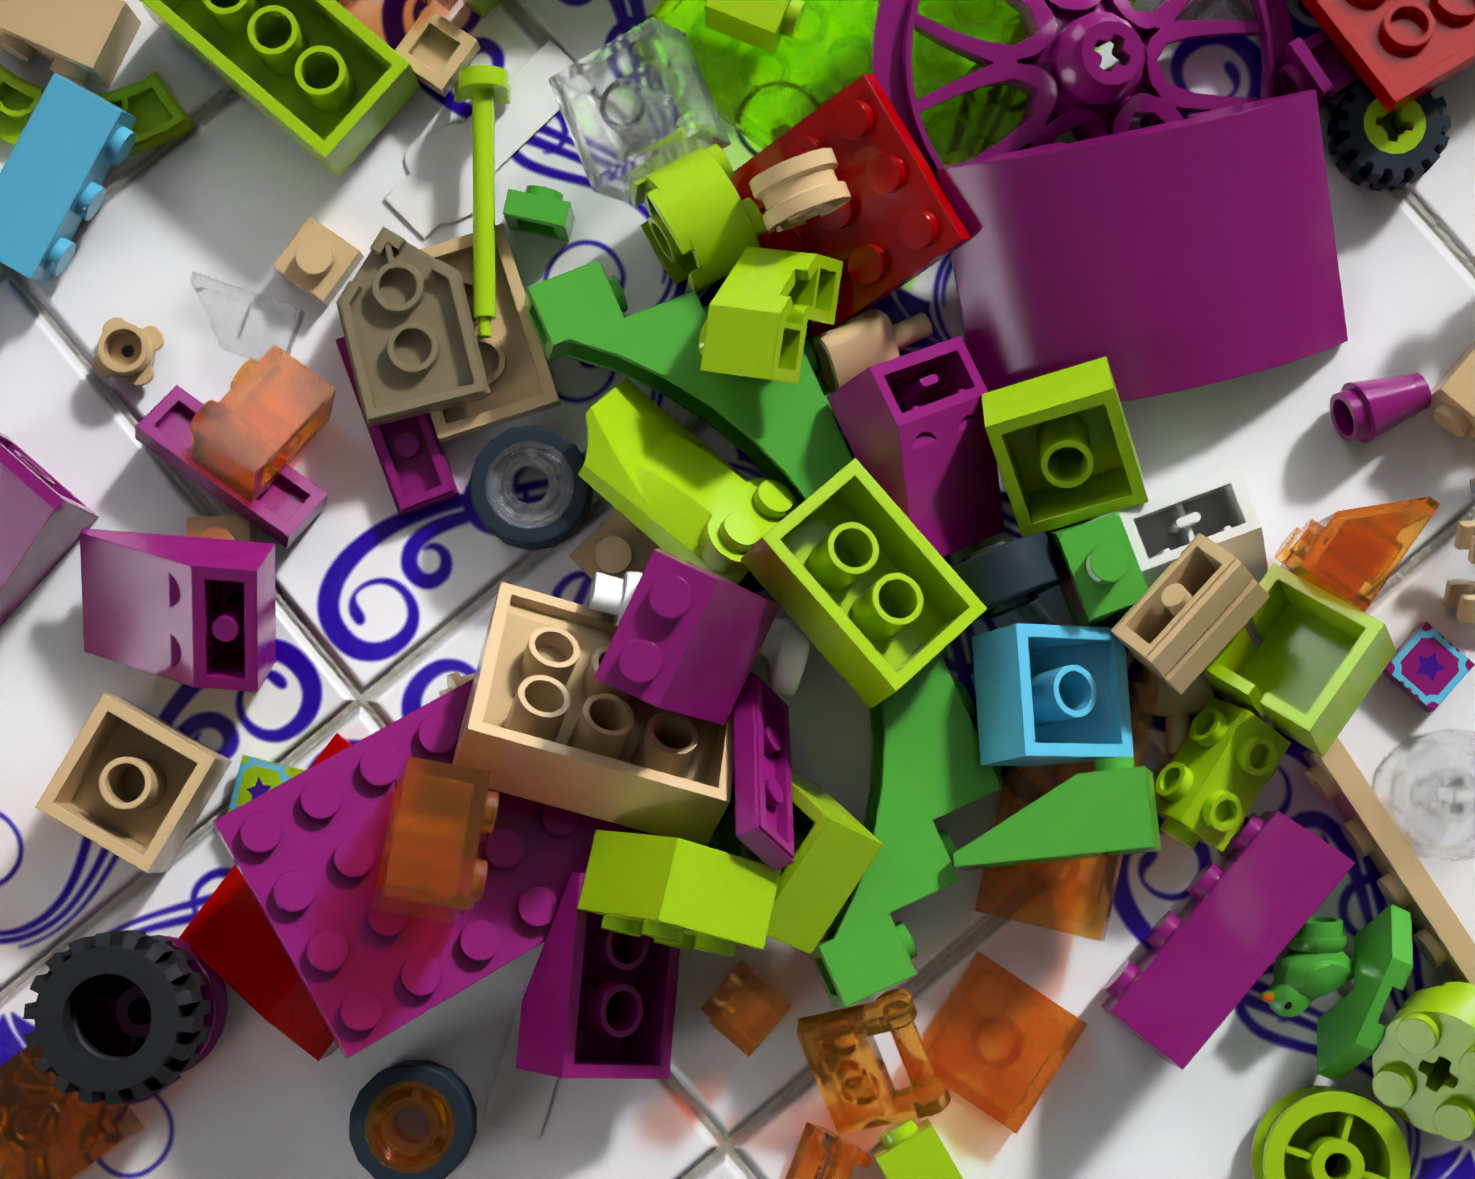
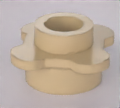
M120 317L109 319L102 328L103 333L98 342V354L93 359L95 371L104 378H110L114 375L129 378L130 382L138 387L149 384L155 376L152 368L155 353L164 345V337L161 331L154 326H147L143 329L138 328ZM128 346L133 347L134 354L131 357H124V349Z

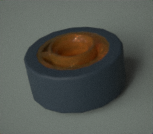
M405 1060L383 1069L359 1091L350 1112L349 1139L358 1162L374 1179H445L466 1158L477 1133V1108L468 1086L452 1069L431 1060ZM415 1107L422 1110L429 1121V1133L426 1138L413 1140L401 1132L398 1125V1116L401 1109Z

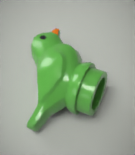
M1311 916L1287 944L1288 949L1276 959L1273 968L1274 981L1268 990L1261 993V999L1268 1003L1269 1007L1276 1014L1287 1018L1296 1017L1304 1012L1313 1000L1334 991L1354 978V961L1343 951L1347 944V936L1343 935V920L1334 917Z

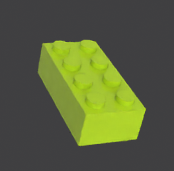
M139 0L155 23L338 179L420 88L410 63L336 0Z

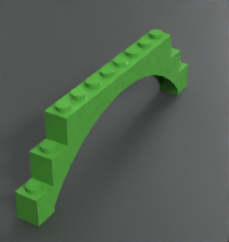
M599 260L527 287L524 307L548 362L563 356L613 371L661 393L708 423L740 449L767 478L776 480L786 486L794 495L798 506L855 458L852 450L849 451L839 430L841 427L826 398L831 393H823L813 371L817 370V361L813 348L806 337L799 384L700 370L702 355L699 350V334L702 325L708 318L709 305L702 307L695 290L624 318L623 312L628 311L624 291L614 275L606 277ZM947 646L897 692L873 708H869L872 734L870 791L863 826L884 845L833 920L831 926L827 929L823 940L819 941L812 954H810L833 1007H848L917 974L911 962V959L917 957L914 941L902 921L894 923L890 913L960 881L954 868L953 853L957 851L956 847L944 829L937 831L933 820L1002 789L997 779V776L1001 774V766H980L979 737L970 719L975 714L974 705L965 686L960 681L954 682L944 661L948 657Z

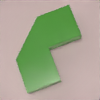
M1390 904L1354 936V989L1317 1020V1074L1337 1082L1377 1051L1386 1028L1384 1025L1377 1023L1392 987L1403 991L1413 968L1411 912Z

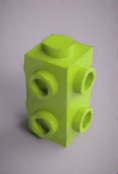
M1211 697L1205 708L1192 721L1188 735L1169 765L1157 777L1154 787L1157 815L1165 820L1160 830L1191 850L1195 848L1199 841L1224 852L1232 837L1241 829L1245 816L1265 784L1276 773L1279 762L1291 742L1251 711Z

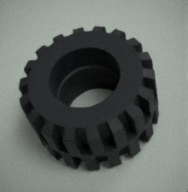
M139 930L96 933L95 936L81 937L69 943L70 949L67 951L56 952L45 962L50 969L48 973L35 976L30 990L38 993L36 1002L27 1003L24 1008L23 1019L35 1020V1032L26 1033L24 1036L27 1048L39 1046L43 1057L34 1062L40 1073L46 1074L53 1071L58 1078L52 1086L63 1094L77 1091L79 1092L78 1101L89 1104L106 1101L107 1105H118L131 1100H138L156 1093V1091L166 1088L181 1078L180 1073L185 1069L191 1068L199 1058L200 1054L196 1052L198 1044L207 1042L210 1027L203 1026L204 1015L212 1013L211 999L203 1000L200 987L207 985V981L202 971L194 973L189 967V964L194 959L184 949L174 950L171 948L172 940L161 935L149 936L146 935V931ZM120 975L137 984L146 995L151 1008V1027L147 1039L136 1053L128 1056L117 1055L104 1048L93 1035L89 1024L88 1011L91 998L97 987L106 978Z

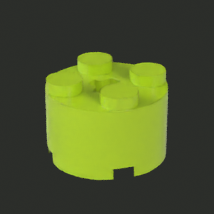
M717 144L707 149L696 147L631 182L629 185V194L633 207L635 208L645 203L649 213L648 221L641 224V227L651 248L676 285L686 279L688 280L685 293L693 290L698 293L727 277L747 246L760 248L757 237L767 231L757 205L749 197L741 200L730 179L734 178L732 166L724 151Z
M1461 981L1445 982L1443 986L1427 989L1424 987L1411 994L1386 1026L1378 1049L1372 1055L1374 1075L1372 1089L1378 1101L1390 1107L1399 1117L1412 1126L1431 1134L1440 1135L1451 1141H1463L1475 1132V985Z

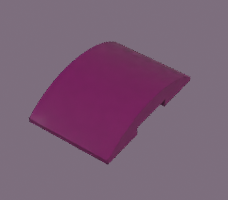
M1311 89L1187 115V119L1073 143L1057 142L936 167L938 182L971 237L970 240L950 254L966 346L988 392L1106 356L1120 402L1182 391L1249 375L1314 355L1348 341L1316 90Z

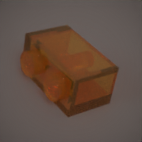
M274 345L259 361L254 358L246 361L234 376L230 386L231 390L218 403L214 400L206 402L196 413L190 424V431L193 432L190 460L251 504L329 422L336 392L334 386L277 345Z

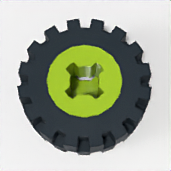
M1363 80L1356 83L1340 100L1332 113L1333 118L1328 124L1327 135H1332V140L1327 145L1330 155L1337 154L1339 157V161L1335 166L1341 173L1348 169L1353 174L1350 181L1358 186L1364 181L1370 183L1369 190L1381 191L1385 186H1389L1390 191L1401 189L1409 182L1412 184L1435 164L1449 141L1450 137L1445 136V133L1451 127V118L1442 114V111L1447 107L1444 97L1441 96L1434 99L1431 95V92L1435 89L1433 88L1389 115ZM1391 119H1393V123L1397 125L1398 129L1402 130V133H1397L1394 127L1390 125Z

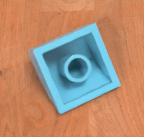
M1015 623L972 636L980 766H1045L1094 762L1114 757H1134L1125 646L1110 631L1111 627Z

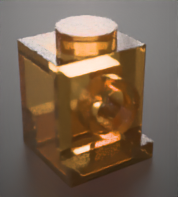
M741 959L700 1009L710 1017L709 1023L750 1057L792 1005L785 995Z

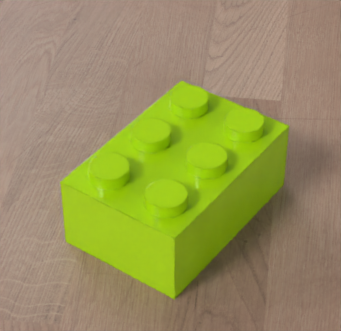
M856 458L761 537L740 559L775 601L781 604L782 609L870 709L897 692L987 610L986 606Z

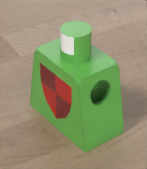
M1115 511L1044 532L1049 537L1065 575V580L1059 583L1074 626L1113 628L1148 590L1118 512Z

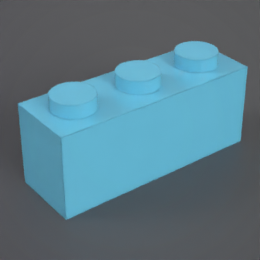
M56 73L53 74L0 172V262L31 280L49 282L53 274L59 276L67 268L76 250V243L71 241L83 219L89 221L96 214L104 200L106 188L101 185L112 164L118 166L126 159L134 145L136 133L131 129L137 117L76 82Z

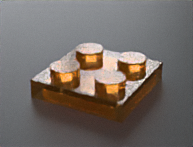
M976 951L907 1056V1060L1017 1134L1088 1024L981 952Z

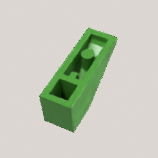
M1114 757L1094 761L1095 772L1077 773L953 853L954 867L964 870L1161 851L1153 772L1145 766L1135 767L1134 757Z

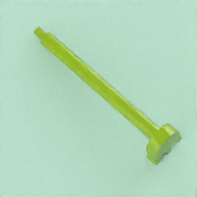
M472 65L464 67L458 72V80L454 83V102L462 103L472 98L473 318L478 320V337L491 338V320L496 319L494 99L502 104H509L510 84L508 83L507 70L493 65Z

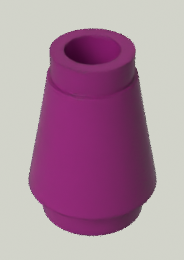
M1419 373L1348 382L1343 385L1341 392L1332 395L1330 399V414L1337 432L1344 440L1348 442L1359 440L1360 442L1368 443L1416 415L1419 411L1429 408L1431 405V391L1427 381Z

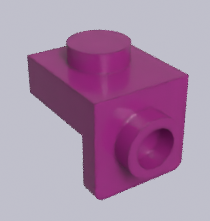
M1323 29L1304 40L1298 37L1288 43L1277 59L1281 65V68L1278 69V78L1285 92L1292 94L1311 89L1316 90L1318 108L1362 80Z

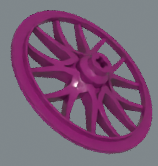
M879 0L873 27L872 74H875L936 179V167H941L943 164L930 143L920 117V112L946 100L973 90L999 84H1005L1028 94L1021 122L998 142L970 159L975 160L1013 152L1020 148L1023 150L1052 144L1057 136L1070 130L1077 141L1126 132L1129 129L1132 118H1145L1154 126L1183 120L1184 118L1180 112L1201 113L1287 95L1278 78V69L1281 68V65L1277 59L1287 44L1294 40L1286 0H1250L1256 21H1174L1190 0H1164L1151 12L1132 10L1129 0H1004L1019 12L1027 35L1025 40L1015 45L984 41L947 28L917 13L920 0ZM913 29L939 46L984 68L957 79L916 100L911 62ZM1259 35L1262 60L1260 98L1215 96L1194 93L1168 84L1156 61L1168 44L1213 37ZM1110 41L1114 44L1112 55L1119 60V64L1103 70L1099 67L1102 62V56L1094 51V49Z

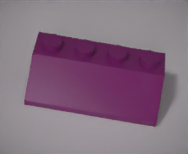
M1264 811L1260 817L1255 813H1251L1245 818L1241 829L1229 842L1234 848L1219 866L1213 862L1208 863L1195 876L1187 888V892L1193 896L1177 916L1171 911L1162 916L1145 938L1151 945L1148 951L1136 965L1129 960L1122 964L1104 987V991L1110 996L1101 1007L1160 1058L1182 1070L1355 864L1345 854L1279 811Z

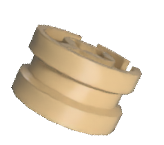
M832 148L817 149L790 158L761 172L749 182L754 198L763 201L766 208L762 218L769 233L774 232L775 227L777 232H782L806 224L807 219L819 214L820 217H823L847 204L852 199L845 181H838L834 170L839 165Z

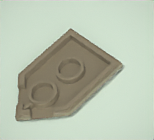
M382 227L370 247L369 255L354 279L348 282L336 302L365 424L367 426L384 425L479 401L490 396L491 392L461 272L411 245L404 238L389 229Z

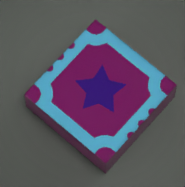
M1426 621L1420 623L1396 650V654L1382 673L1428 713L1433 712L1475 664Z

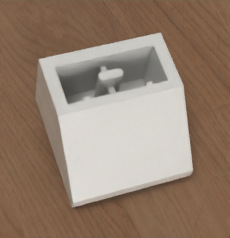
M1238 467L1148 500L1149 502L1116 511L1121 517L1147 588L1158 579L1173 561H1176L1181 556L1180 553L1198 533L1203 534L1236 557L1258 583L1268 572L1262 526Z

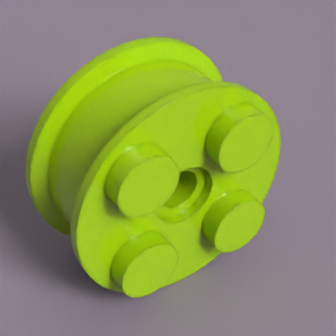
M1313 1085L1289 1092L1278 1099L1266 1111L1253 1137L1251 1164L1255 1179H1410L1409 1150L1396 1122L1384 1109L1374 1102L1343 1088ZM1336 1153V1165L1333 1169L1326 1171L1325 1162L1327 1158Z

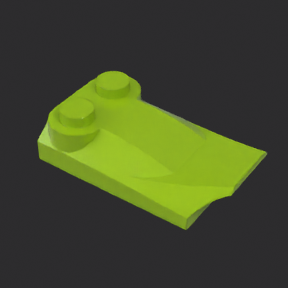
M627 377L585 413L588 445L584 465L578 475L661 549L738 585H741L752 574L740 559L761 537L798 507L794 495L786 486L766 477L749 480L660 408Z

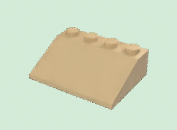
M501 581L463 717L449 778L651 834L678 837L708 846L731 799L735 767L733 709L726 724L721 725L657 708L595 679L597 670L618 628L614 626V615L592 610L585 605Z

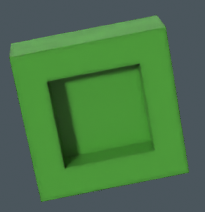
M537 185L527 186L525 192L508 189L503 215L509 229L569 242L575 217L571 203L563 201V194L556 190Z

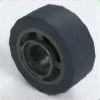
M1044 532L1031 534L1016 540L1010 538L966 556L961 560L960 564L952 567L987 608L977 619L983 617L986 620L1020 608L1039 598L1038 594L1065 580L1064 572L1049 537Z

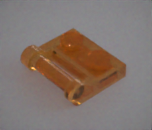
M893 989L880 995L875 1002L798 1019V1040L838 1135L903 1122L909 1119L932 1116L940 1113L950 1104L951 1097L946 1083L941 1076L935 1075L914 1020L917 1016V1009L911 994L907 990ZM885 1032L891 1033L911 1085L909 1087L895 1090L874 1035Z

